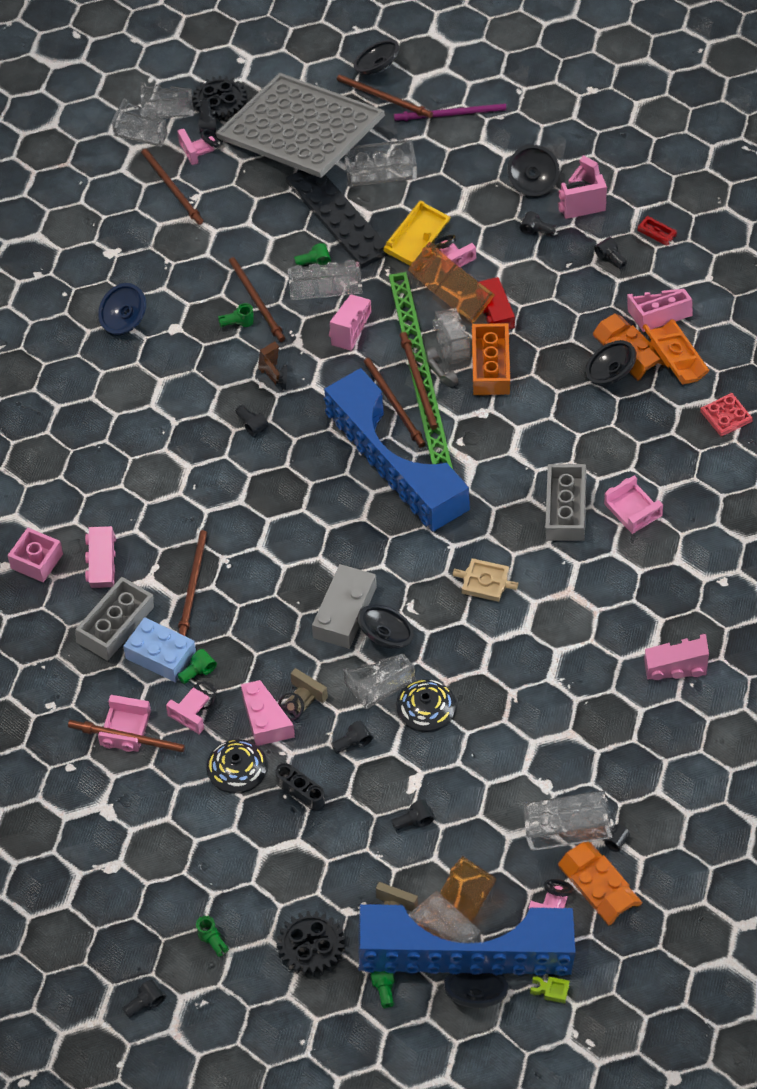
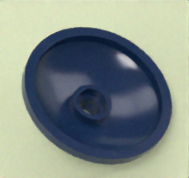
M122 283L111 288L105 294L99 306L98 317L101 326L114 335H122L132 331L141 322L145 314L146 298L143 291L131 283Z

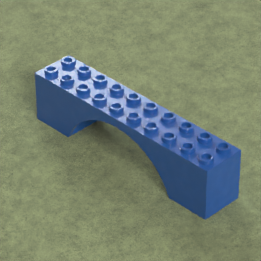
M361 368L324 388L326 415L335 421L339 430H343L346 433V437L350 442H354L357 450L367 457L369 464L377 468L379 475L388 481L392 490H396L399 493V497L403 502H407L413 514H417L425 527L428 526L433 532L470 510L469 487L448 463L421 464L408 461L395 455L382 444L375 433L377 424L384 415L382 391Z
M360 904L358 925L359 971L368 973L374 971H386L388 973L429 972L431 974L439 972H450L451 974L493 973L495 975L510 973L515 975L535 974L539 976L545 974L565 976L572 973L575 957L573 908L530 907L522 922L507 934L486 942L458 943L439 938L425 931L412 920L403 905Z

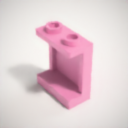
M602 174L595 176V184L567 189L565 183H561V190L558 191L560 199L558 208L560 213L563 212L565 219L606 211L607 186Z
M635 475L624 479L621 484L609 488L605 493L604 505L632 534L660 518L663 514V504L659 500L653 502L637 485V477Z
M110 695L108 701L110 708L104 727L144 736L151 713L149 701ZM99 732L98 734L99 743L105 748H118L127 752H139L141 743H138L137 738Z

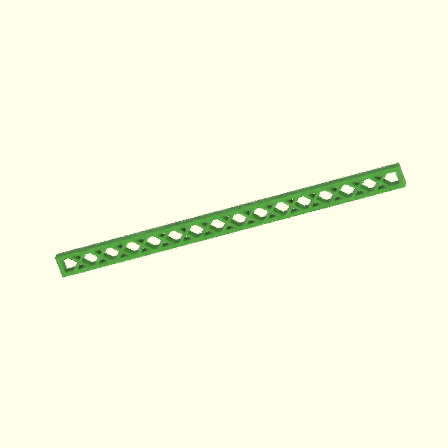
M407 273L390 274L389 281L401 333L406 332L407 336L410 333L416 336L413 340L410 339L412 342L411 348L419 349L417 354L414 352L413 354L416 362L422 363V366L418 367L420 375L426 378L423 384L425 390L429 392L427 396L430 405L433 406L432 411L438 426L432 430L427 422L428 419L410 368L431 464H439L441 461L448 463L452 468ZM404 280V282L401 285L395 283L394 281ZM400 293H403L406 295V297L403 299L398 295ZM404 306L407 307V308H409V310H408L407 312H405V311H403V310H401V309H402ZM407 320L413 322L410 326L405 324ZM433 432L440 435L437 439L431 437ZM436 447L443 449L440 454L434 450Z

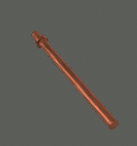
M339 74L337 76V81L416 112L418 116L428 118L433 116V112L425 109L424 106L414 105Z
M143 149L141 153L188 211L189 217L194 219L198 225L202 224L203 219L200 217L199 211L193 208L148 149Z
M235 257L230 258L231 266L272 329L271 333L277 337L279 342L285 341L286 338L282 333V328L274 321Z
M402 332L400 333L401 347L405 350L430 428L434 430L438 426L411 348L412 342L408 339L407 333Z
M366 358L364 360L365 365L411 434V439L416 441L419 447L425 446L426 443L422 438V433L415 428L371 359Z
M201 530L199 533L182 618L178 623V633L186 636V632L190 627L189 618L207 532Z

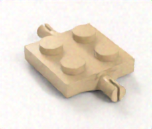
M472 558L470 566L466 571L455 568L453 571V577L464 579L462 594L499 602L505 588L516 591L518 588V582L507 581L509 566Z

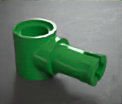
M323 243L314 245L307 254L294 256L297 267L311 263L313 265L316 264L318 267H325L331 262L327 246Z
M243 303L233 313L218 316L220 327L231 324H239L242 327L251 326L254 323L253 307L248 303Z
M199 649L193 654L190 666L177 674V676L185 685L197 674H210L216 668L217 662L204 649Z
M210 916L200 917L196 922L199 939L210 944L218 957L223 956L222 951L226 954L229 948L220 938V933L215 927L213 918ZM205 927H209V928H210V929L207 930V931L202 930V929L205 928Z
M386 971L371 972L372 985L379 991L382 1008L393 1007L394 1002L391 989L393 987L392 984H394L393 973Z

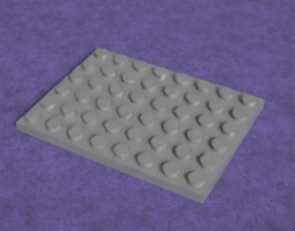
M279 73L216 132V136L218 139L322 178L385 116V113L382 109Z

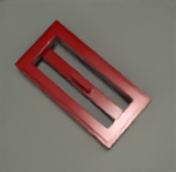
M649 216L637 227V231L666 246L677 235L676 230Z

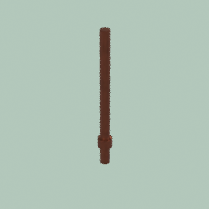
M69 720L68 728L82 730L86 734L104 732L137 738L138 743L182 753L185 750V745L101 727L88 721L83 723Z

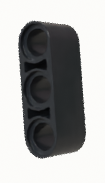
M281 763L276 767V782L281 789L310 810L319 811L325 806V795L321 786L288 763Z

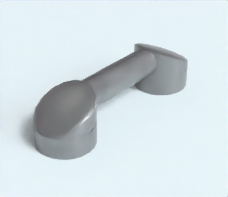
M434 347L427 349V363L438 375L442 383L449 387L457 385L459 380L455 372L450 371L445 374L436 363L439 360L436 349Z

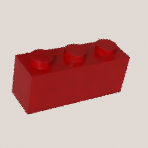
M499 277L479 281L476 297L482 302L481 309L487 315V324L508 323L509 329L515 328V316Z

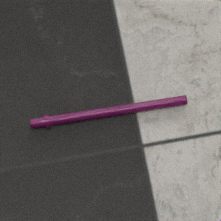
M506 104L432 110V117L505 111ZM404 111V113L394 114V121L405 120L407 122L410 119L428 118L418 116L416 112L408 113Z

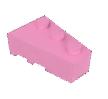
M685 289L662 291V294L650 295V292H646L643 296L627 294L628 312L643 332H645L643 329L644 324H647L650 329L665 325L672 319L678 321L692 316V298Z
M355 295L348 297L330 321L329 337H331L332 346L352 351L371 313V300Z
M112 526L89 527V534L85 536L86 545H89V552L85 554L86 564L89 563V570H86L85 573L86 582H89L91 588L113 587L115 580L114 557L116 556L114 551L115 533Z
M706 634L700 635V639L688 641V638L683 639L682 643L670 646V643L645 649L644 662L647 680H660L662 678L679 679L682 677L706 675L709 658Z
M261 680L241 684L242 697L255 744L261 746L294 738L293 723Z

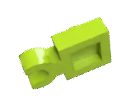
M533 977V983L538 984L539 987H531V994L540 995L544 993L545 1000L566 1003L570 981L548 977V982H544L540 977Z

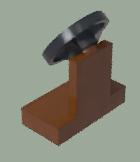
M274 341L260 350L258 369L262 373L266 372L275 385L279 382L282 391H286L287 365H283L280 372L276 369L275 365H277L279 346Z

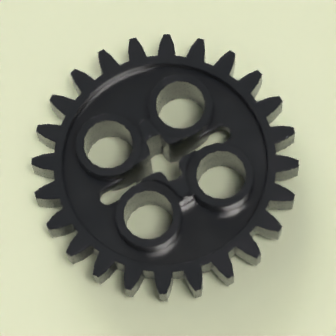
M213 76L211 81L206 79V83L200 82V86H196L192 96L193 107L196 108V112H200V115V100L210 99L211 114H213V117L218 118L219 121L223 117L225 120H228V116L233 117L234 113L236 114L247 104L246 101H248L244 85H240V81L235 82L234 78L228 80V76L224 79L221 76L215 79Z
M307 911L305 917L299 913V919L292 916V923L284 922L286 929L280 928L281 935L277 936V942H279L277 943V950H280L278 955L279 958H282V964L288 963V970L295 967V974L302 970L304 977H306L308 972H311L312 976L315 977L316 971L323 975L324 968L331 971L330 964L338 965L337 959H342L341 952H345V946L343 945L345 944V937H342L344 936L343 930H339V923L334 924L333 917L326 920V913L319 917L318 911L315 912L314 916H311L310 912ZM321 930L320 933H314L313 931ZM297 936L302 937L300 940H294V939H293L294 937H297ZM323 947L329 948L327 951L320 950ZM302 954H308V955H309V956L306 957V958H301V957H300Z

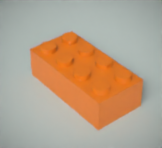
M508 323L472 324L473 395H510Z

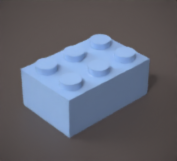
M145 617L123 646L127 660L175 683L178 680L177 674L186 669L191 662L193 654L196 652L194 640Z

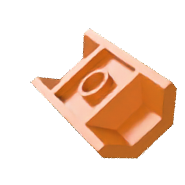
M613 314L601 321L593 332V336L603 346L618 340L628 341L634 346L637 357L629 373L637 381L642 378L649 368L658 363L665 365L651 343L633 325L631 326L618 314Z
M674 319L667 322L661 328L650 329L647 324L643 325V329L651 339V345L667 368L672 369L682 385L697 382L709 372L708 367Z
M591 842L580 843L568 851L558 863L559 868L608 926L616 920L619 914L631 906H640L642 904V901L631 890L626 880Z

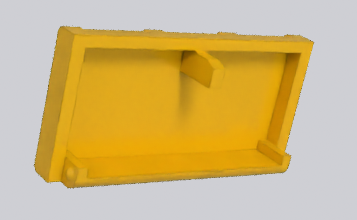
M419 201L384 246L385 253L414 267L442 229L448 224L450 216L425 204L423 201Z

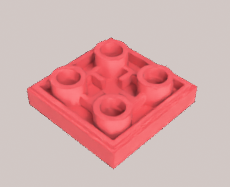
M733 393L701 407L700 411L721 437L751 423L753 419Z

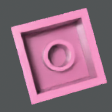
M27 527L8 554L10 568L44 583L63 555L61 542Z

